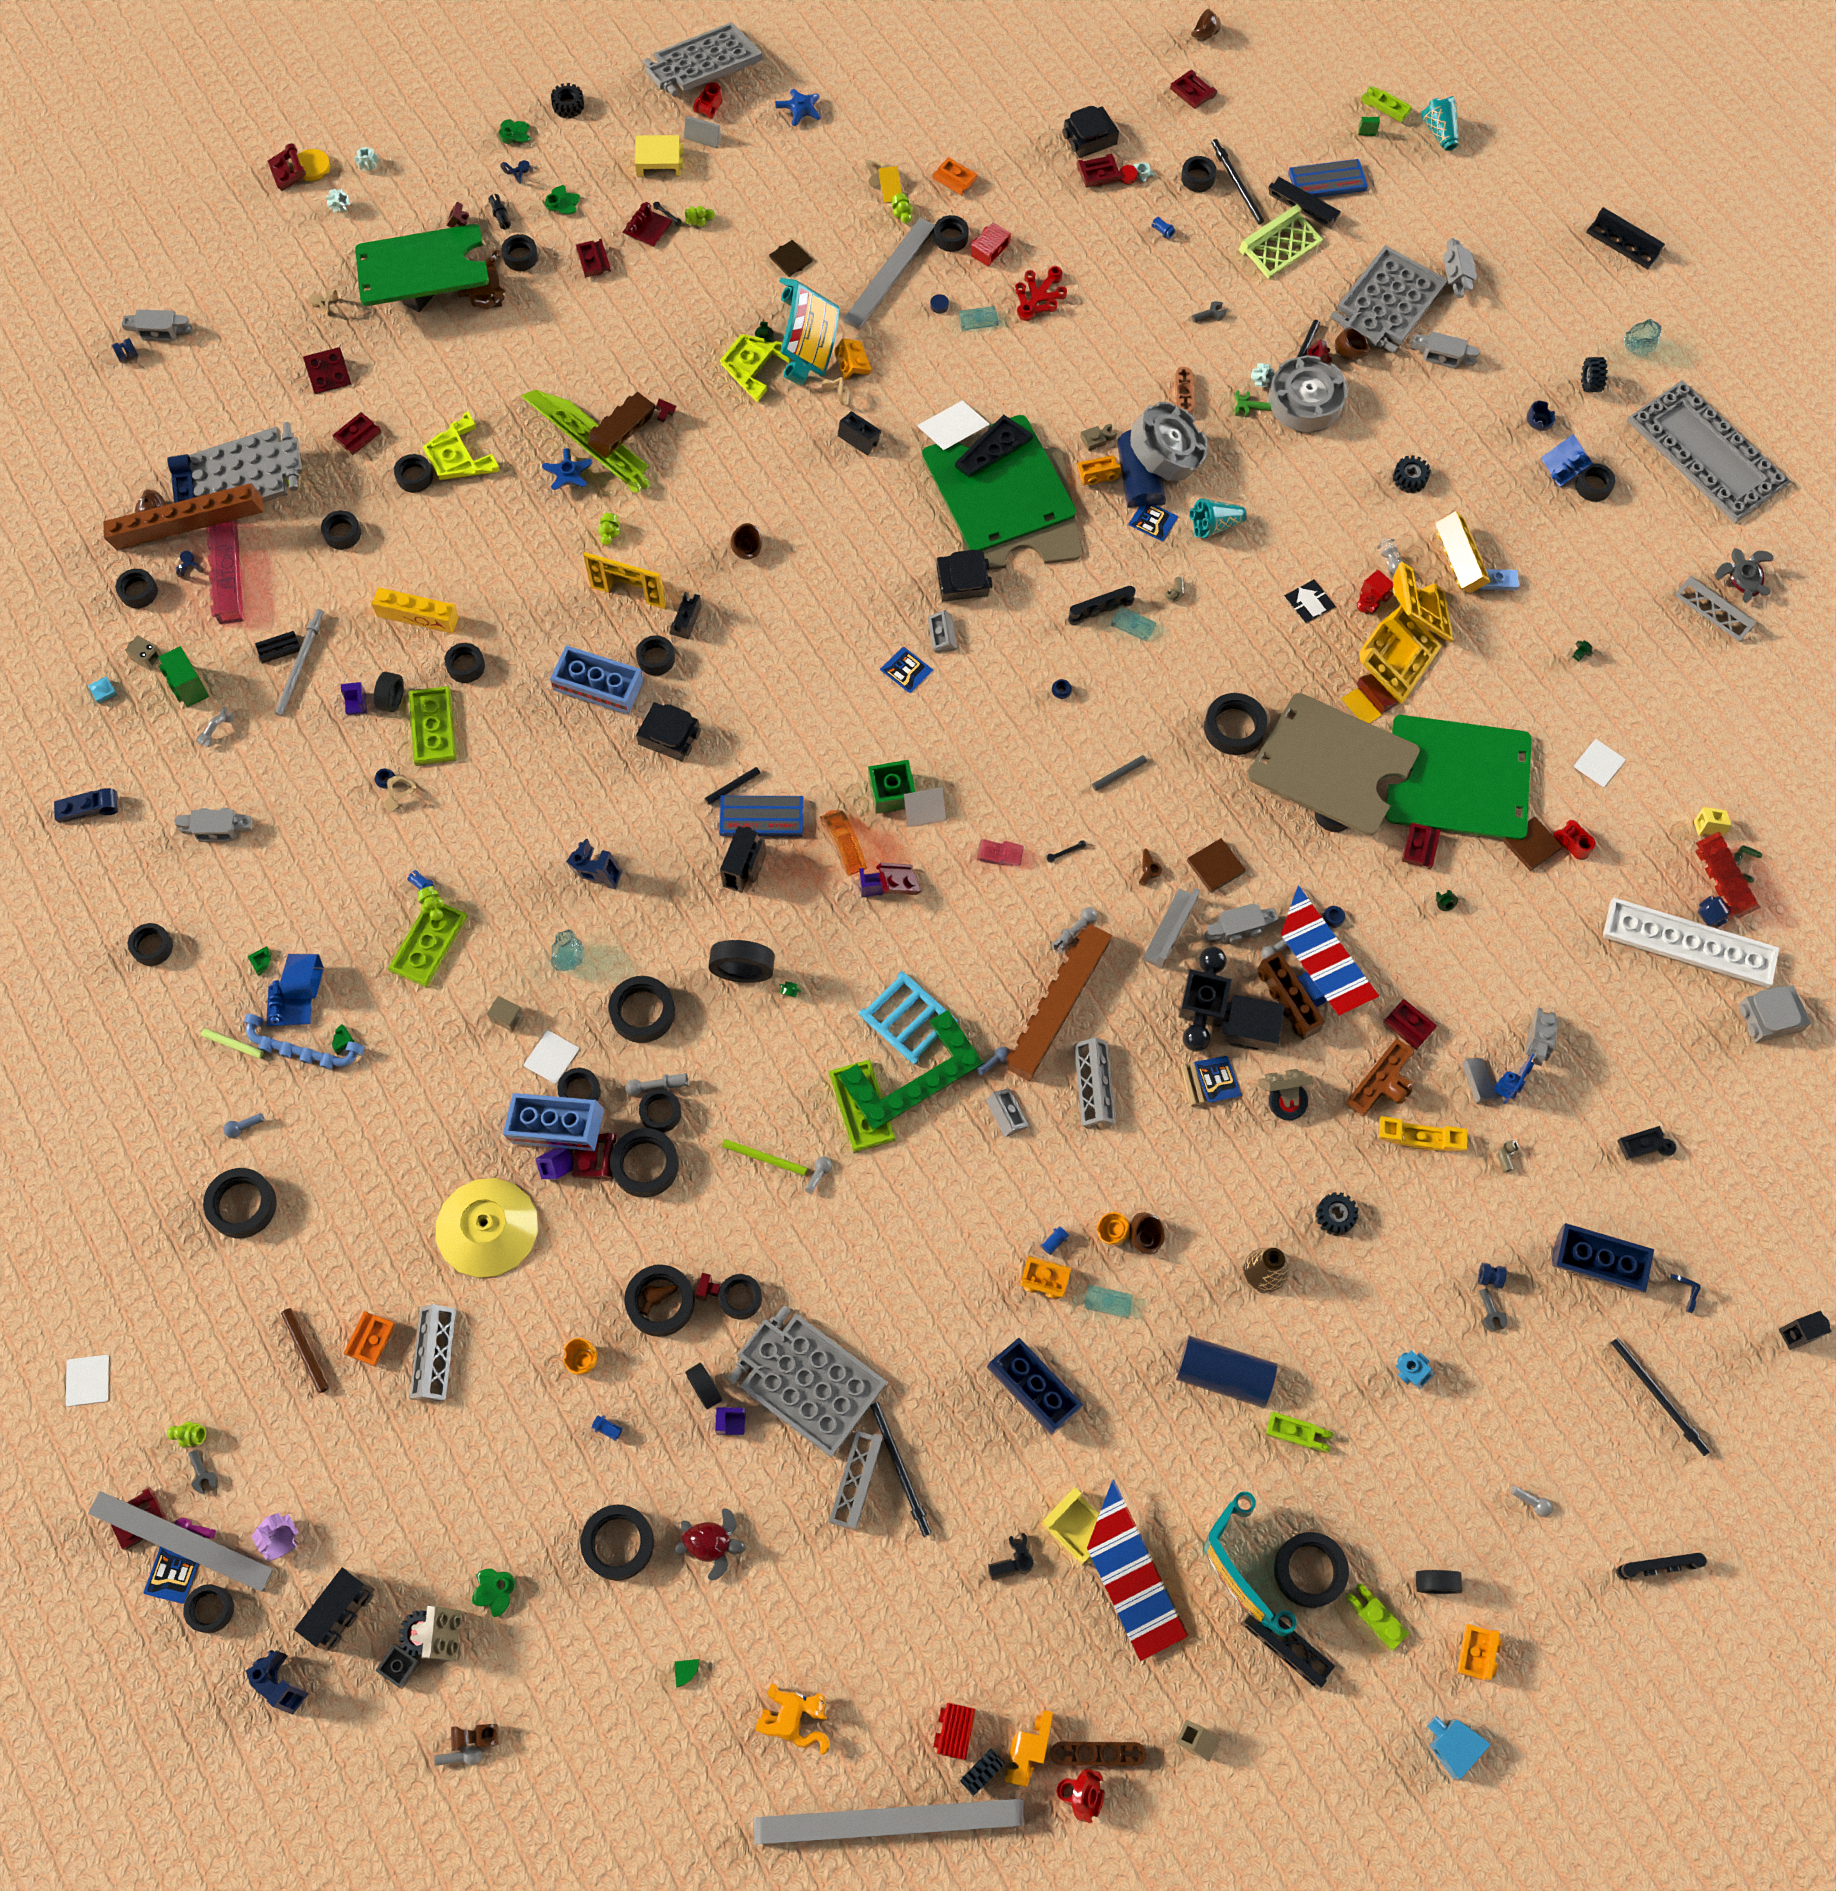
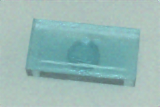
M995 306L958 312L962 331L998 326L999 321Z
M1120 606L1112 620L1111 626L1147 641L1156 626V622Z
M1088 1285L1084 1308L1128 1318L1133 1295Z

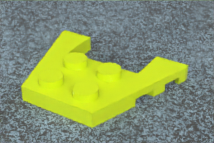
M741 334L720 359V363L745 391L758 402L767 391V385L755 380V375L772 355L788 363L792 359L781 354L782 342L775 341L771 343L765 341L764 338Z
M468 411L462 415L463 418L458 422L454 421L450 424V428L444 433L440 432L423 446V450L439 480L500 471L492 454L473 461L459 437L462 434L477 429Z

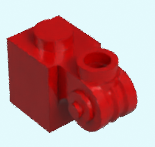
M1376 570L1364 580L1361 588L1362 594L1357 602V609L1363 613L1370 612L1373 614L1383 601L1387 602L1393 596V582L1381 571Z

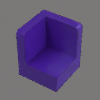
M362 683L341 684L346 714L367 713L366 692Z
M864 868L859 869L862 897L883 895V888L879 879L880 873L864 874Z
M553 1148L535 1159L541 1179H558L573 1170L570 1150L566 1148Z
M716 1407V1434L744 1435L745 1408Z

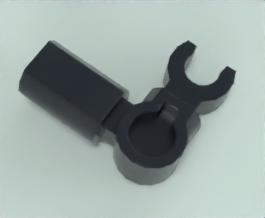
M1021 1533L1022 1543L1020 1544L1014 1542L1013 1536L1009 1537V1545L1015 1550L1013 1554L1014 1561L1007 1559L988 1564L992 1581L1015 1575L1017 1571L1021 1574H1027L1032 1570L1034 1563L1029 1550L1025 1548L1027 1543L1025 1533Z

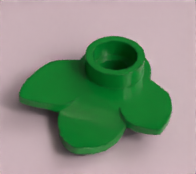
M511 119L504 120L501 123L499 137L503 143L511 144L514 141L522 143L531 140V137L526 134L530 128L528 123L524 121L514 123Z
M564 185L555 187L551 194L547 195L545 207L550 211H558L561 214H573L577 212L575 206L580 200V195L566 193Z
M491 1568L483 1569L476 1574V1578L481 1585L473 1592L472 1603L476 1606L489 1605L492 1616L498 1617L509 1607V1595L515 1588V1579L509 1572L498 1573ZM501 1580L505 1582L504 1589L500 1587Z

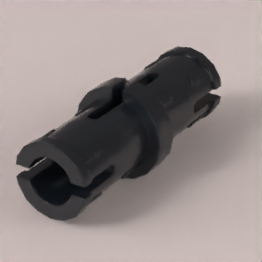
M492 194L488 200L492 206L493 215L497 218L501 229H505L503 223L508 229L511 226V222L507 216V209L502 205L500 196L494 194L495 200Z

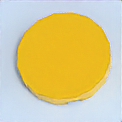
M307 149L297 154L301 166L306 171V176L302 178L303 180L317 181L324 178L323 175L329 173L331 165L325 152L319 149Z

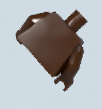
M495 250L492 253V258L486 260L489 277L487 285L457 290L459 297L470 296L471 304L474 307L488 310L491 307L502 306V301L505 299L503 295L505 290L499 284L495 266L496 255L498 258L501 256L499 250Z

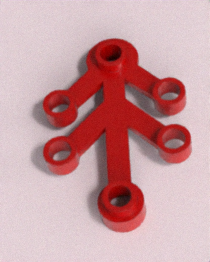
M1052 266L1048 270V276L1038 290L1035 283L1036 273L1033 270L1025 272L1024 280L1028 284L1032 297L1029 302L1025 296L1026 285L1022 282L1015 285V293L1018 295L1020 302L1017 314L1021 320L1029 321L1034 317L1035 313L1055 312L1058 305L1055 299L1063 300L1067 297V289L1063 286L1058 287L1054 292L1046 293L1053 283H1059L1062 280L1063 272L1060 267ZM1047 301V304L1036 305L1038 302Z

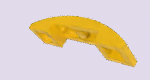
M1380 1117L1379 1138L1387 1142L1426 1150H1467L1468 1129L1452 1126L1438 1128L1402 1122L1403 1119Z

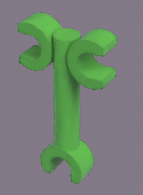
M1239 390L1236 391L1235 400L1237 401V406L1234 410L1235 416L1238 415L1239 410L1245 412V417L1248 416L1249 409L1272 411L1270 403L1248 401L1250 397L1249 391H1247L1245 397L1239 395Z

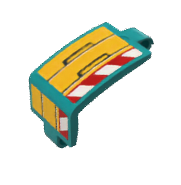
M780 278L779 282L787 286L782 292L781 300L791 306L781 354L795 361L786 366L784 377L797 385H802L806 381L810 370L819 376H825L835 342L839 306L797 280Z
M1243 1491L1238 1493L1233 1501L1228 1504L1210 1530L1204 1546V1552L1216 1574L1239 1605L1265 1628H1270L1280 1636H1288L1297 1625L1295 1615L1290 1611L1283 1610L1274 1617L1273 1613L1233 1565L1219 1541L1231 1514L1248 1517L1255 1508L1256 1500L1254 1496L1249 1492ZM1241 1499L1247 1500L1250 1503V1508L1247 1510L1241 1509L1238 1501ZM1281 1617L1287 1618L1291 1623L1290 1629H1282L1278 1624V1619Z

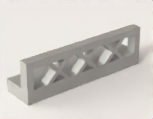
M1690 576L1675 594L1677 598L1739 642L1757 623L1753 618L1693 576ZM1689 585L1695 589L1696 598L1687 599L1681 594ZM1698 592L1705 597L1699 598ZM1709 599L1712 602V610H1702L1699 600ZM1696 600L1697 605H1695L1691 601ZM1715 611H1726L1729 621L1719 622L1716 620ZM1708 612H1713V617ZM1731 615H1732L1734 618H1736L1737 620H1733V621H1732V620H1731ZM1742 622L1747 627L1739 636L1733 632L1732 623ZM1729 623L1730 629L1723 624Z
M1180 888L1178 889L1142 960L1162 969L1198 899L1199 889L1194 888L1192 894Z
M1093 1037L1075 1043L1082 1126L1089 1127L1099 1123L1107 1126L1115 1125L1108 1042ZM1089 1046V1053L1084 1058L1082 1056V1048ZM1087 1066H1090L1091 1074L1089 1075L1088 1079H1086L1084 1077V1071L1086 1070ZM1091 1086L1093 1088V1095L1089 1100L1086 1097V1092ZM1093 1107L1096 1118L1089 1120L1088 1113Z
M434 1304L420 1307L409 1399L446 1400L456 1309ZM439 1312L448 1313L447 1324L444 1326L438 1320ZM439 1334L445 1339L444 1347L441 1349L436 1344V1337ZM437 1357L442 1362V1369L438 1372L433 1366L434 1359ZM434 1380L440 1386L439 1394L430 1393L431 1383Z
M856 1431L829 1523L856 1531L882 1445V1435L875 1433L874 1435H869ZM859 1438L872 1441L869 1451L862 1455L857 1448ZM855 1451H856L857 1454H858V1457H856V1458L853 1459L854 1454H855ZM861 1460L864 1466L863 1472L854 1477L850 1470L851 1464ZM848 1474H849L850 1477H851V1480H849V1481L846 1482L847 1477H848ZM854 1482L857 1488L856 1495L847 1500L843 1493L844 1487ZM841 1497H843L845 1501L842 1504H840ZM847 1505L850 1511L848 1522L835 1519L837 1510Z

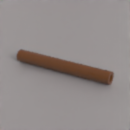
M292 1308L283 1310L281 1312L282 1318L318 1394L327 1391L329 1387Z

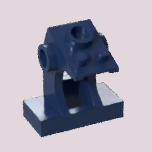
M588 839L578 844L579 847L570 854L566 861L572 871L582 879L605 883L608 888L616 889L622 870L609 851L602 850L598 860H590L594 848Z
M270 1650L267 1657L256 1660L253 1666L246 1670L251 1687L266 1698V1702L272 1707L293 1715L309 1693L303 1688L285 1680H282L280 1684L278 1683V1670L288 1655L278 1650L275 1652Z

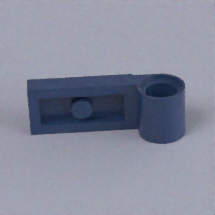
M183 454L167 457L168 467L172 476L174 503L194 498L192 470L189 466V462H191L190 456Z
M111 788L90 791L54 801V819L59 823L95 813L114 815L118 812L117 791Z

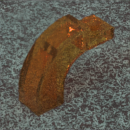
M839 809L826 812L825 815L820 816L822 825L833 840L845 873L850 876L858 873L861 868L866 870L867 865L859 841L844 811Z

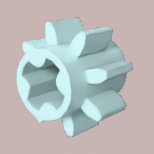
M363 147L357 150L358 156H355L354 159L360 170L371 171L376 168L375 162L379 160L373 149L370 150L367 147Z
M342 189L330 190V195L326 196L327 206L333 209L334 213L346 211V206L350 205L348 195Z
M1258 363L1257 368L1252 370L1251 379L1255 382V386L1268 387V382H1272L1275 373L1270 368V364Z

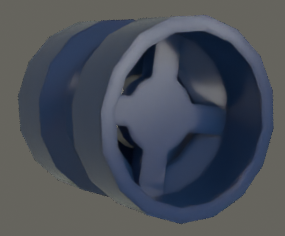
M130 338L125 339L120 344H112L120 363L126 361L128 357L134 358L138 356Z
M1482 1262L1478 1273V1284L1484 1286L1492 1284L1495 1288L1502 1289L1506 1281V1267L1498 1265L1494 1268L1489 1263Z

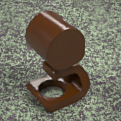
M498 1724L476 1725L474 1730H462L456 1726L451 1727V1751H458L464 1744L475 1743L476 1747L498 1745Z

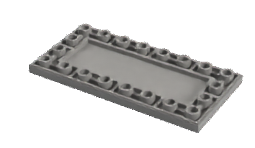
M1683 380L1627 419L1631 426L1734 524L1787 487L1791 482Z

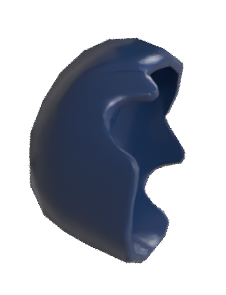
M1535 401L1527 412V422L1538 431H1546L1551 429L1556 421L1555 411L1548 409V402Z

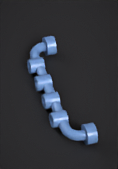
M248 1013L244 1019V1023L247 1024V1037L250 1041L259 1044L258 1049L271 1053L272 1049L280 1050L279 1055L286 1058H292V1055L295 1054L300 1056V1061L312 1064L313 1060L320 1061L319 1066L332 1070L334 1065L340 1067L350 1065L355 1061L357 1055H363L365 1049L363 1045L348 1042L345 1050L349 1054L345 1058H339L310 1048H302L288 1042L259 1036L255 1033V1028H261L264 1019Z

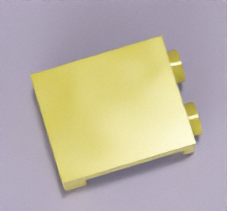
M636 135L635 168L637 177H644V169H676V176H680V169L684 168L683 157H681V155H684V144L680 143L679 135Z
M1074 1487L1048 1514L1041 1525L1081 1565L1085 1561L1090 1564L1092 1559L1087 1546L1099 1513L1081 1496L1082 1493Z

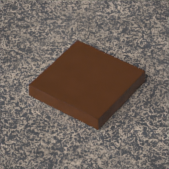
M1536 817L1528 821L1527 835L1524 839H1503L1507 847L1529 871H1532L1563 847Z
M1222 838L1187 858L1188 864L1210 893L1245 873V868Z

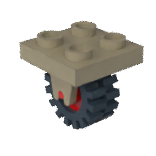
M427 1606V1611H414L413 1615L409 1614L406 1616L408 1621L403 1620L401 1623L405 1626L404 1629H399V1633H402L403 1636L398 1637L399 1642H404L401 1648L406 1650L405 1653L421 1658L456 1661L459 1651V1629L462 1624L460 1610Z

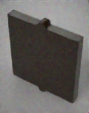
M793 240L783 246H779L777 250L769 254V258L788 277L799 270L802 271L805 266L813 262L812 258Z

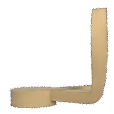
M865 159V163L872 175L869 177L868 183L871 187H877L880 184L879 172L877 171L874 174L870 164L881 165V168H885L888 163Z
M331 289L327 297L322 299L320 295L313 294L309 297V302L314 307L320 306L325 314L328 315V304L337 300L338 292L335 289Z
M840 377L835 381L823 380L822 388L825 390L838 389L840 404L847 405L849 391L846 387L842 386L843 379ZM842 391H845L844 401L842 399Z
M394 776L388 779L389 798L384 801V807L388 811L397 809V800L414 792L416 784L402 776ZM395 782H404L411 787L394 798L393 784Z

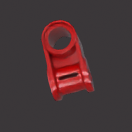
M716 82L708 83L700 96L695 100L693 111L705 114L707 118L712 119L722 104L721 86Z
M1569 820L1566 822L1565 827L1554 832L1555 839L1579 860L1587 859L1596 844L1595 839L1575 820Z

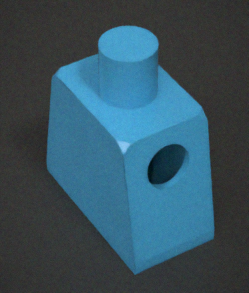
M1436 1715L1427 1724V1727L1436 1735L1429 1746L1454 1780H1460L1491 1745L1457 1719L1451 1720L1446 1725Z

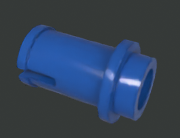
M1156 217L1153 220L1154 224L1151 226L1162 233L1164 238L1169 239L1174 235L1175 229L1172 224H1167L1160 217Z
M417 870L413 871L415 876L412 873L408 875L407 880L415 885L419 891L429 886L435 888L433 881L427 880Z
M1060 1226L1057 1229L1054 1228V1232L1040 1245L1049 1255L1063 1241L1067 1242L1069 1235Z
M598 1415L591 1428L595 1429V1433L600 1432L617 1441L623 1427L608 1421L604 1415L602 1417Z

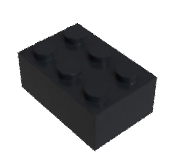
M342 1567L294 1630L316 1648L327 1651L330 1648L333 1649L342 1638L341 1633L346 1627L349 1628L358 1617L356 1614L360 1608L367 1606L372 1600V1593L375 1588L354 1572Z

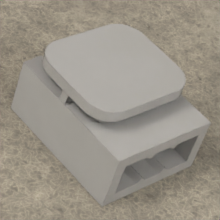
M1794 985L1787 987L1778 986L1759 991L1756 995L1748 996L1738 1004L1740 1014L1745 1018L1748 1032L1753 1037L1755 1043L1801 1032L1811 1024Z

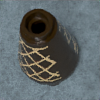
M1277 1248L1256 1249L1247 1256L1243 1265L1244 1276L1247 1282L1260 1293L1273 1292L1280 1289L1289 1275L1284 1253Z

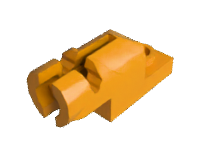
M1043 1710L1041 1715H1036L1034 1730L1038 1731L1037 1735L1018 1731L1013 1737L1008 1761L1014 1763L1018 1768L1014 1770L1007 1769L1004 1782L1028 1787L1035 1767L1032 1766L1033 1762L1044 1764L1053 1712Z

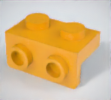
M842 338L835 347L834 354L843 378L848 380L852 373L869 375L872 369L862 342Z
M1111 455L1077 462V470L1083 486L1094 485L1099 482L1113 481L1120 478L1121 465L1117 464L1115 456Z
M1028 1255L1020 1285L1024 1286V1290L1032 1293H1037L1038 1290L1045 1292V1295L1049 1298H1064L1072 1268Z
M1466 1624L1457 1673L1482 1681H1490L1492 1677H1495L1498 1664L1495 1662L1496 1652L1499 1653L1502 1645V1639L1499 1638L1500 1631H1491Z

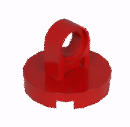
M1085 1769L1080 1773L1077 1780L1065 1778L1059 1782L1056 1790L1057 1796L1064 1803L1072 1806L1077 1820L1092 1823L1091 1818L1093 1816L1098 1817L1105 1795V1790L1100 1789V1781H1104L1103 1777L1098 1771ZM1073 1785V1795L1065 1798V1788Z

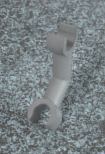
M227 708L221 709L220 715L210 720L205 731L197 737L196 742L208 747L212 742L211 736L217 725L223 722H232L234 720V712L227 715Z

